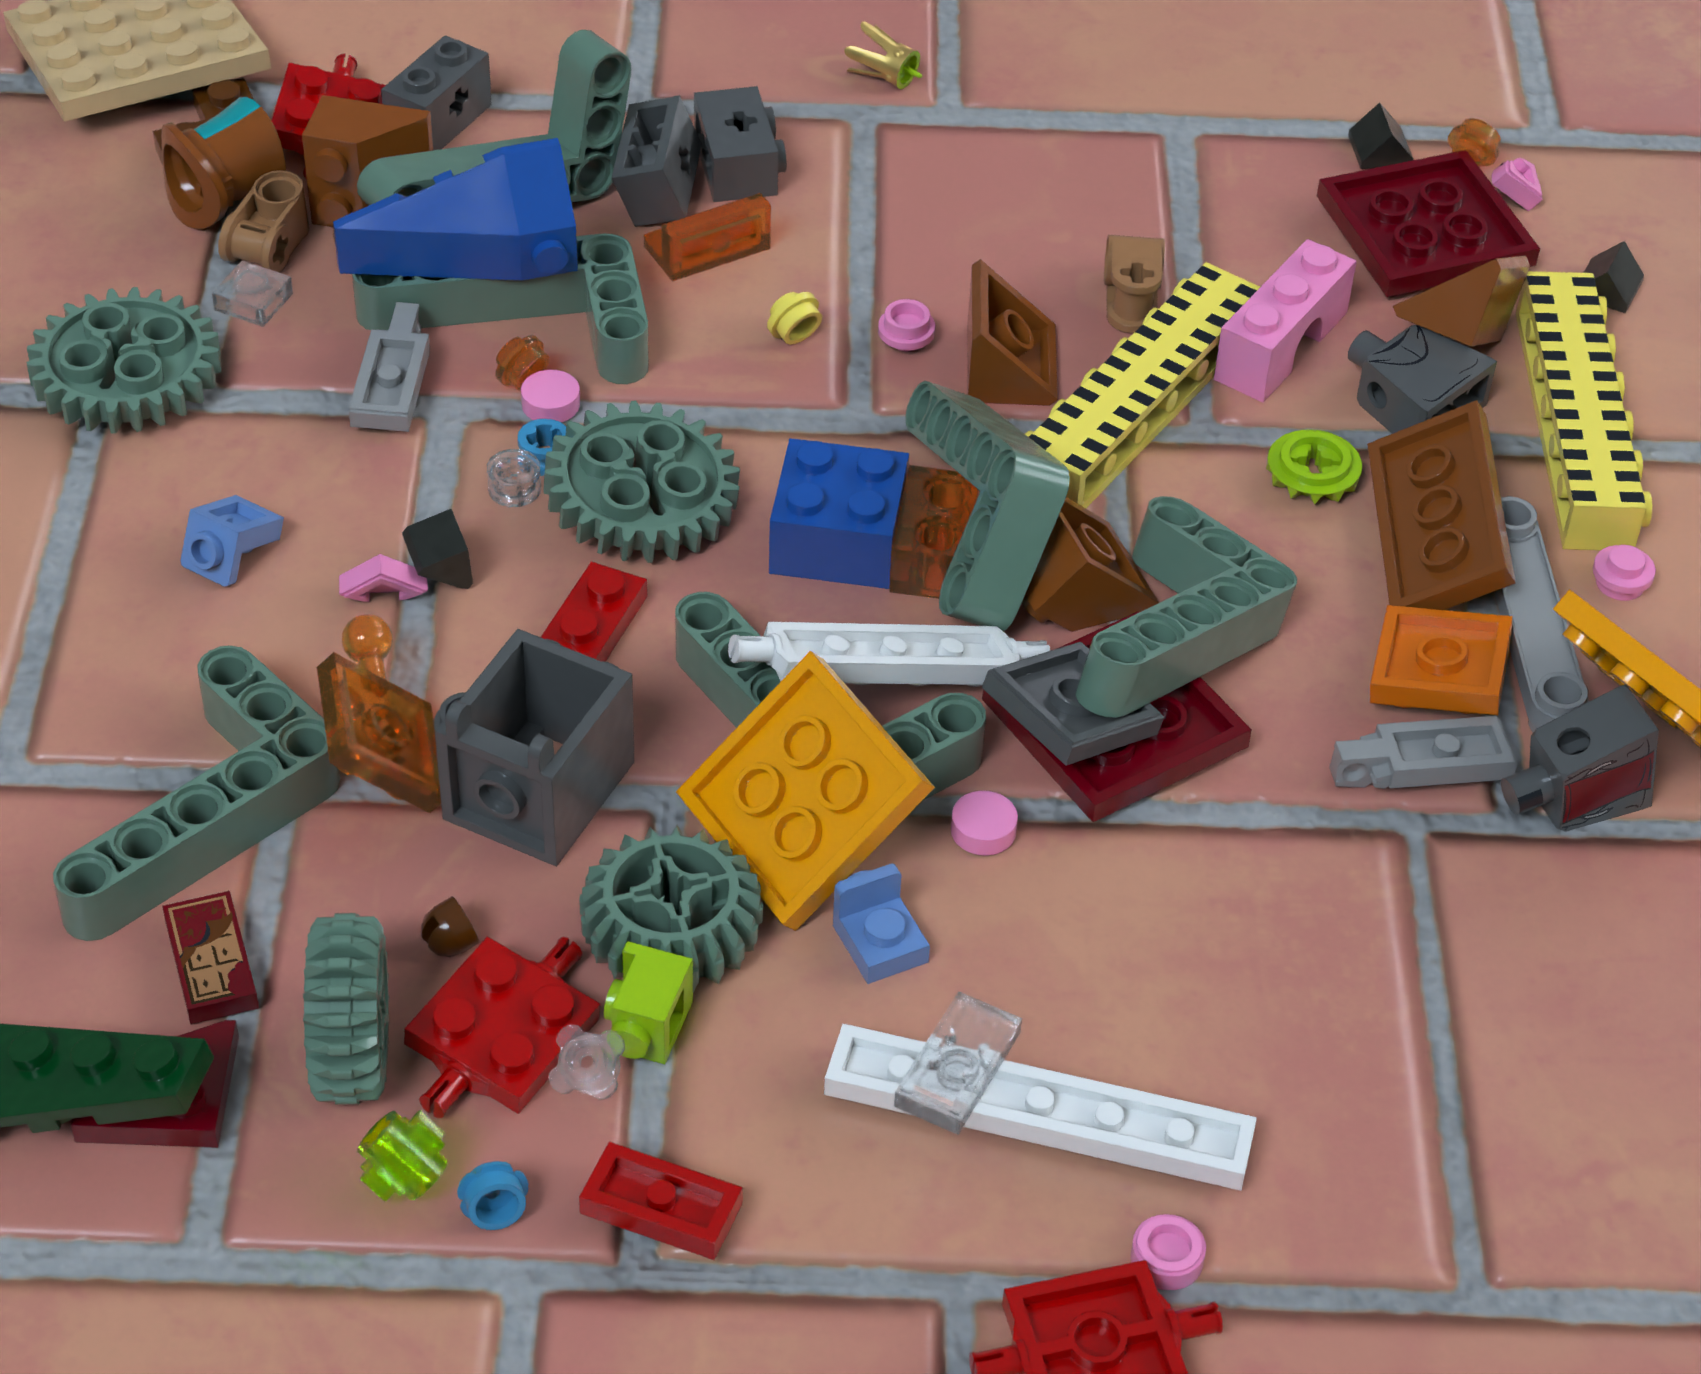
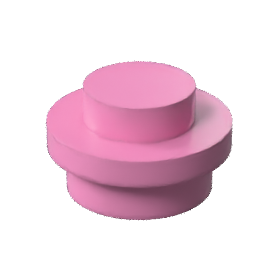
M911 299L897 300L889 304L885 309V313L880 317L878 334L884 343L897 350L913 351L928 345L935 336V321L930 315L929 309L923 303Z
M1613 545L1602 549L1596 555L1593 564V574L1599 590L1610 598L1622 601L1638 598L1643 591L1652 585L1656 573L1652 559L1643 551L1630 545Z

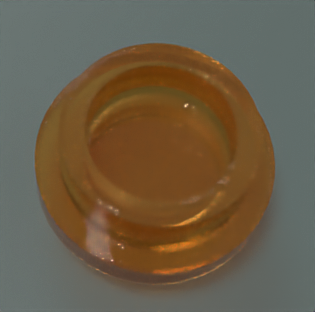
M1467 118L1461 125L1453 127L1448 135V143L1452 148V152L1467 150L1478 166H1490L1494 164L1499 156L1500 135L1491 125L1482 120Z
M530 335L523 339L515 337L508 341L496 357V363L498 364L495 372L496 379L504 386L512 385L518 391H521L522 383L528 376L538 371L546 370L550 358L543 351V342L535 335Z

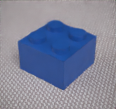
M789 438L770 518L769 574L890 589L906 509L909 453Z

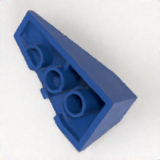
M558 138L500 147L483 155L485 163L454 176L450 169L434 176L435 185L408 197L400 194L391 195L333 221L337 265L340 274L522 281L578 271L576 223Z

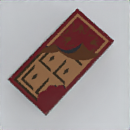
M230 891L162 906L190 1025L259 1009L257 992Z

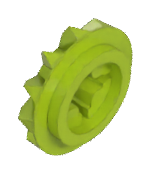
M1307 429L1293 431L1278 438L1269 449L1266 470L1272 473L1273 486L1279 488L1287 487L1291 499L1305 495L1309 496L1315 505L1322 496L1339 502L1344 492L1355 491L1362 472V460L1358 451L1345 439L1326 431ZM1310 459H1314L1315 465L1318 466V470L1321 473L1310 472L1307 466Z

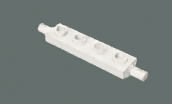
M768 622L764 636L732 635L729 640L728 653L729 658H732V663L766 662L767 665L775 669L780 681L787 676L809 651H812L822 657L844 683L855 685L910 684L914 686L951 684L979 687L983 685L988 670L1050 651V646L1046 645L1047 641L1045 640L1015 641L1014 638H1009L997 626Z

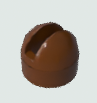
M453 896L434 906L424 916L421 925V937L428 943V948L436 955L451 957L462 954L479 944L478 936L471 922Z

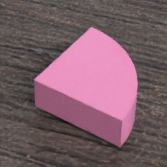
M1517 158L1513 162L1512 160L1510 162L1507 160L1492 172V184L1527 211H1530L1543 200L1535 165L1523 158Z
M382 554L339 575V595L362 602H370L369 593L399 591V600H407L428 591L427 578L418 576L415 567Z

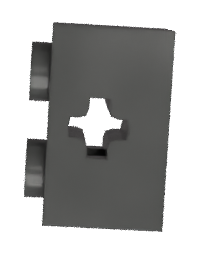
M444 35L381 89L382 104L430 111L433 150L443 149L492 105L489 53Z
M758 86L694 93V128L702 143L700 158L713 202L778 195V173L786 172L787 168L786 151L783 140H775L776 123L772 107H764Z
M680 95L629 104L611 179L635 227L686 219L702 143Z

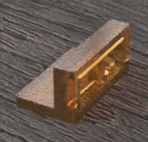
M761 193L663 224L661 229L644 234V247L672 282L768 250L771 245V204Z

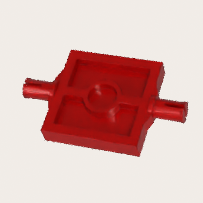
M344 53L336 57L333 72L324 71L315 66H302L289 62L271 120L279 136L282 148L295 151L304 156L302 134L322 95L382 104L381 89L386 85L366 78H354L357 61L352 55H349L347 65L344 67L346 56ZM305 167L304 170H303V175H304L305 179L307 180L306 167Z
M487 936L404 1028V1044L431 1060L441 1073L432 1086L419 1098L422 1108L430 1114L433 1110V1117L443 1118L447 1110L464 1091L489 1096L517 1114L523 1110L599 1020L601 1004L565 983L562 979L583 956L582 950L576 942L572 941L569 945V938L561 937L540 962H535L523 958Z
M1142 1260L1005 1288L1002 1307L1012 1334V1345L980 1352H970L969 1364L971 1374H1188L1181 1355L1182 1340L1215 1333L1221 1334L1223 1332V1320L1216 1302L1174 1311L1167 1300L1157 1291L1147 1261Z

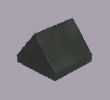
M1380 102L1349 129L1348 137L1360 169L1377 168L1414 160L1401 126Z
M1625 241L1592 257L1583 272L1593 273L1598 296L1606 298L1607 307L1623 313L1627 312L1644 278L1641 268Z
M452 509L405 528L402 535L418 576L462 589H469L471 587L473 578L469 552Z

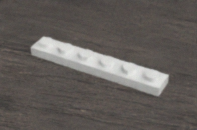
M842 1024L824 1084V1095L1240 1191L1243 1186L1257 1117L848 1024Z

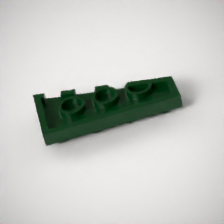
M0 1023V1127L27 1124L32 1133L60 1130L61 1124L79 1117L93 1116L96 1123L101 1125L186 1114L214 1059V1055L206 1040L202 1038Z

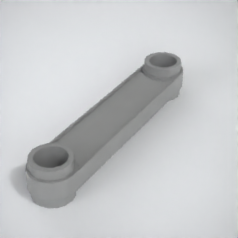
M1507 496L1501 497L1516 583L1494 591L1500 615L1513 616L1509 649L1528 716V725L1531 731L1534 732L1544 724L1589 702L1588 689L1583 681L1573 643L1562 635L1568 625L1553 610L1560 601V597L1537 521V512L1526 500Z

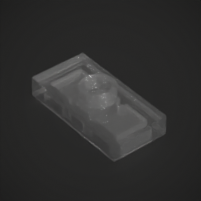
M958 991L896 1089L894 1107L959 1135L1019 1037L1022 1018Z

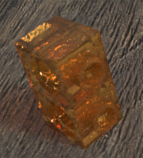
M909 465L892 545L889 592L939 599L944 577L980 494V491L957 471Z

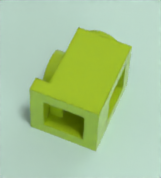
M627 941L622 951L623 980L615 979L612 982L604 1005V1019L612 1021V1028L608 1034L607 1042L612 1050L626 1058H643L666 1064L693 1003V959Z

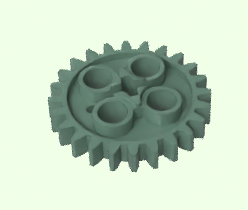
M133 287L127 297L120 298L113 288L108 289L106 300L98 301L94 296L86 294V306L82 308L69 303L63 305L65 318L48 315L46 317L48 329L34 330L35 344L27 346L29 361L26 363L30 384L34 386L36 400L46 401L47 412L50 415L63 411L64 421L68 425L84 417L87 431H92L101 422H108L110 432L117 433L122 422H130L134 430L139 432L142 431L143 420L152 418L160 426L166 425V412L172 411L175 414L185 416L187 415L185 401L202 404L204 402L203 389H214L216 387L214 374L221 372L218 332L213 331L212 319L210 317L201 318L198 305L184 309L183 296L178 295L167 302H163L160 289H156L148 298L140 297L138 287Z
M631 401L629 413H621L616 406L608 403L606 417L601 418L591 410H587L584 416V426L577 422L568 421L566 424V435H555L553 437L552 451L546 453L543 493L549 495V512H560L559 527L561 529L577 526L576 542L579 544L595 537L598 539L597 553L602 555L612 546L620 547V555L623 561H627L631 557L633 550H642L647 563H653L655 550L662 549L672 560H677L679 545L683 544L689 550L697 553L700 551L702 537L716 541L718 539L719 527L730 525L732 510L737 508L740 487L738 486L740 468L733 466L734 451L731 449H721L723 436L720 433L704 436L706 421L703 419L695 421L690 425L685 424V410L679 409L671 417L663 416L662 405L657 402L652 407L650 413L642 412L637 401Z

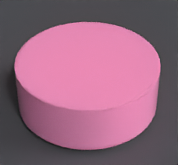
M542 370L531 374L524 380L521 386L523 412L532 420L553 419L562 423L571 419L580 408V387L578 381L572 375L560 370Z
M975 791L962 796L953 807L951 819L952 837L958 846L976 855H994L1003 852L1015 840L1018 820L1017 810L1009 799L996 792Z
M1169 1214L1153 1216L1141 1223L1135 1231L1131 1249V1263L1146 1260L1157 1289L1169 1291L1183 1289L1195 1282L1202 1272L1206 1254L1205 1239L1197 1226L1183 1217Z

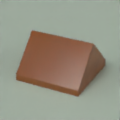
M1526 256L1498 258L1393 305V309L1399 318L1468 346L1498 342L1503 337L1530 264Z
M980 259L972 264L967 323V395L978 398L984 403L1049 406L1058 400L1056 324Z

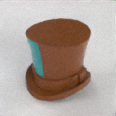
M239 97L218 115L194 130L188 128L181 131L172 122L162 126V161L167 197L175 216L190 228L204 229L219 222L225 216L228 207L233 206V201L244 199L261 175L271 171H286L284 152L275 126L265 110L248 97Z

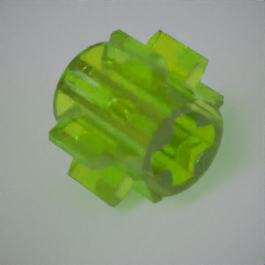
M421 1110L410 1121L406 1117L402 1118L396 1111L386 1114L366 1133L357 1148V1152L366 1159L361 1164L360 1168L364 1173L359 1179L384 1202L395 1192L400 1196L404 1194L410 1201L419 1198L435 1184L448 1164V1160L439 1152L445 1146V1143L441 1140L445 1132Z

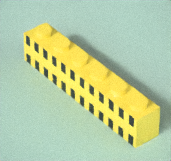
M1205 262L1189 279L1183 278L1177 284L1172 296L1159 309L1156 307L1152 308L1146 315L1142 326L1129 338H1122L1115 346L1111 356L1098 369H1090L1083 378L1080 387L1067 400L1060 399L1052 408L1049 417L1035 431L1030 430L1025 433L1026 436L1063 463L1069 470L1070 482L1067 498L1087 508L1213 379L1221 327L1247 302L1260 286Z
M1528 271L1521 289L1516 319L1562 548L1571 550H1602L1613 545L1636 547L1641 527H1648L1651 522L1652 497L1649 491L1642 490L1643 459L1641 451L1633 450L1631 442L1634 428L1633 414L1630 410H1624L1623 407L1624 375L1620 371H1615L1614 367L1616 342L1614 334L1607 333L1605 328L1607 319L1606 298L1598 296L1593 273Z

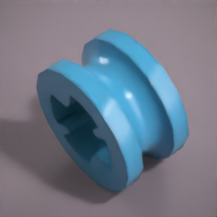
M537 419L522 426L518 432V458L523 469L531 474L544 476L546 453L552 451L553 437L555 435H566V426L563 423L553 419ZM540 446H550V448H539V447H540Z

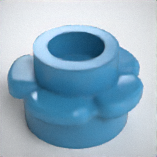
M502 1161L484 1163L477 1166L472 1172L467 1173L460 1181L457 1188V1196L462 1200L460 1209L479 1228L485 1230L503 1229L515 1223L522 1216L526 1207L525 1196L528 1193L529 1186L525 1174L519 1170L513 1171L509 1163Z

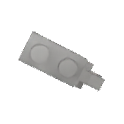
M396 302L389 330L371 329L349 406L350 427L409 432L430 354L429 334L421 333L422 328L419 325V304Z
M1497 716L1377 724L1375 733L1361 736L1360 740L1336 741L1329 768L1336 787L1365 788L1373 783L1374 787L1385 789L1388 786L1389 788L1497 781L1515 774L1518 763L1500 718Z

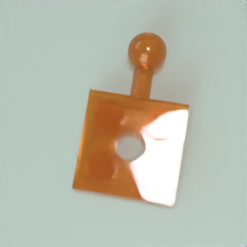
M363 614L356 616L346 624L341 638L343 650L352 661L333 652L317 666L330 763L343 773L355 775L386 791L397 800H404L431 813L441 804L434 718L431 703L387 681L383 659L387 657L393 645V635L389 625L376 615Z

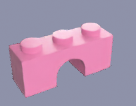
M1307 239L1221 327L1214 380L1260 402H1264L1292 372L1294 356L1302 336L1305 335L1320 342L1347 313L1357 260L1338 253L1328 246L1320 245Z

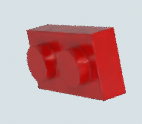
M591 561L541 635V638L556 641L566 648L606 662L648 597L647 579Z
M609 1141L579 1196L580 1214L715 1260L742 1206L743 1187Z

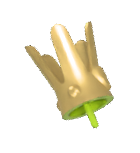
M862 21L860 27L867 36L887 52L886 56L855 46H848L844 49L846 56L850 59L879 71L872 72L848 68L847 72L884 78L899 89L907 87L914 76L922 78V74L917 72L920 63V53L902 43H897L876 25L872 26Z

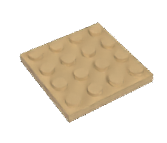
M30 0L20 4L17 9L3 12L9 35L64 122L271 69L268 48L231 0Z

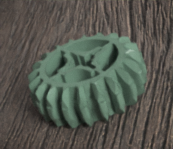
M676 825L671 835L659 836L649 827L645 840L637 841L630 836L624 835L620 851L604 848L599 865L589 866L588 875L585 878V887H582V894L579 897L580 915H582L581 932L585 937L586 943L591 944V952L595 956L596 963H608V968L611 970L614 980L623 977L622 951L627 941L692 958L694 993L699 983V978L705 977L719 984L724 974V967L740 970L741 963L745 958V952L754 951V944L758 940L759 924L763 922V903L760 902L761 886L757 881V874L750 873V866L747 863L746 855H733L728 839L710 845L709 838L704 829L694 837L683 836L678 825Z
M335 913L334 917H317L307 935L303 993L304 1046L310 1091L317 1101L335 1102V1105L360 1104V1101L378 1100L385 1089V1082H387L386 1069L388 1064L390 1023L389 973L384 928L374 916H359L357 913Z

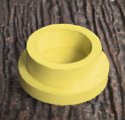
M790 292L783 295L771 307V316L767 322V329L773 337L782 338L789 345L805 340L816 331L822 321V314L818 311V300L810 292Z

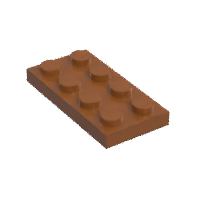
M1477 400L1367 444L1389 605L1446 610L1516 583L1487 416Z

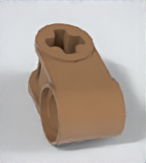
M282 170L271 171L261 175L236 210L227 216L222 225L218 241L220 258L231 263L236 262L238 259L262 265L263 270L267 273L279 274L287 264L292 252L300 241L307 236L309 231L301 178L290 171Z
M1108 235L1104 265V285H1107L1106 317L1108 323L1113 328L1133 334L1142 326L1148 312L1154 307L1158 308L1157 290L1161 288L1164 268V238Z

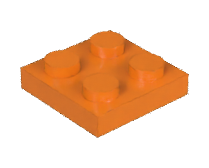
M1387 605L1370 682V703L1394 705L1401 708L1415 707L1457 711L1464 714L1498 715L1511 643L1513 616Z

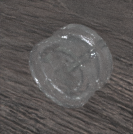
M507 449L496 453L488 461V494L493 501L506 507H522L531 504L538 498L541 493L540 462L535 455L521 449Z

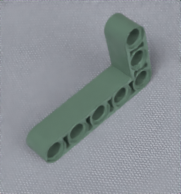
M583 29L577 31L567 38L559 54L548 134L380 158L369 163L359 175L357 193L368 206L394 194L408 197L435 185L433 177L451 169L455 176L485 163L483 155L500 147L558 138L561 145L571 202L599 197L613 183L611 177L622 136L631 78V62L625 54L591 30Z
M615 234L577 236L578 271L522 281L352 274L356 318L359 324L368 330H389L396 302L419 304V325H421V328L586 312L596 366L602 378L615 384H630L644 378L649 367L648 319L632 247L626 239Z
M923 381L913 391L906 409L905 422L908 431L980 491L944 577L939 595V608L944 615L978 626H997L1002 631H1005L1017 615L1066 499L1070 482L1069 470L1063 463L980 399L929 381Z
M1160 496L1153 498L1148 504L1132 558L1135 564L1178 594L1098 632L1093 637L1076 689L1075 696L1078 702L1085 709L1100 716L1113 718L1125 716L1274 639L1279 634L1297 585L1295 573L1285 564L1192 504L1174 497Z
M696 592L685 596L678 602L675 608L676 661L680 668L737 728L781 682L775 669L767 665L766 662L732 663V658H729L728 645L732 635L760 636V634L726 599L718 594ZM964 693L941 695L882 725L935 787L923 800L972 775L979 769L982 763L986 710L982 703L973 696Z
M231 645L217 647L203 655L197 665L205 718L238 752L77 849L57 864L53 872V883L62 923L67 933L76 939L93 941L112 935L321 804L338 790L340 773L334 729L321 715L244 648Z

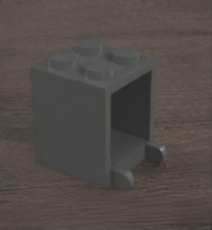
M517 629L463 697L450 705L445 719L435 730L443 820L557 867L635 762L632 673L619 669L612 663L599 661L566 648L556 641L543 639ZM553 740L563 744L556 754H554Z

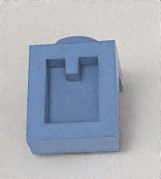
M237 495L190 509L180 560L181 565L224 587L232 585L237 581L242 553H249L256 547L280 540L284 517Z
M893 863L874 870L859 871L847 879L839 881L834 887L833 927L867 984L929 963L930 945L900 898L902 875Z

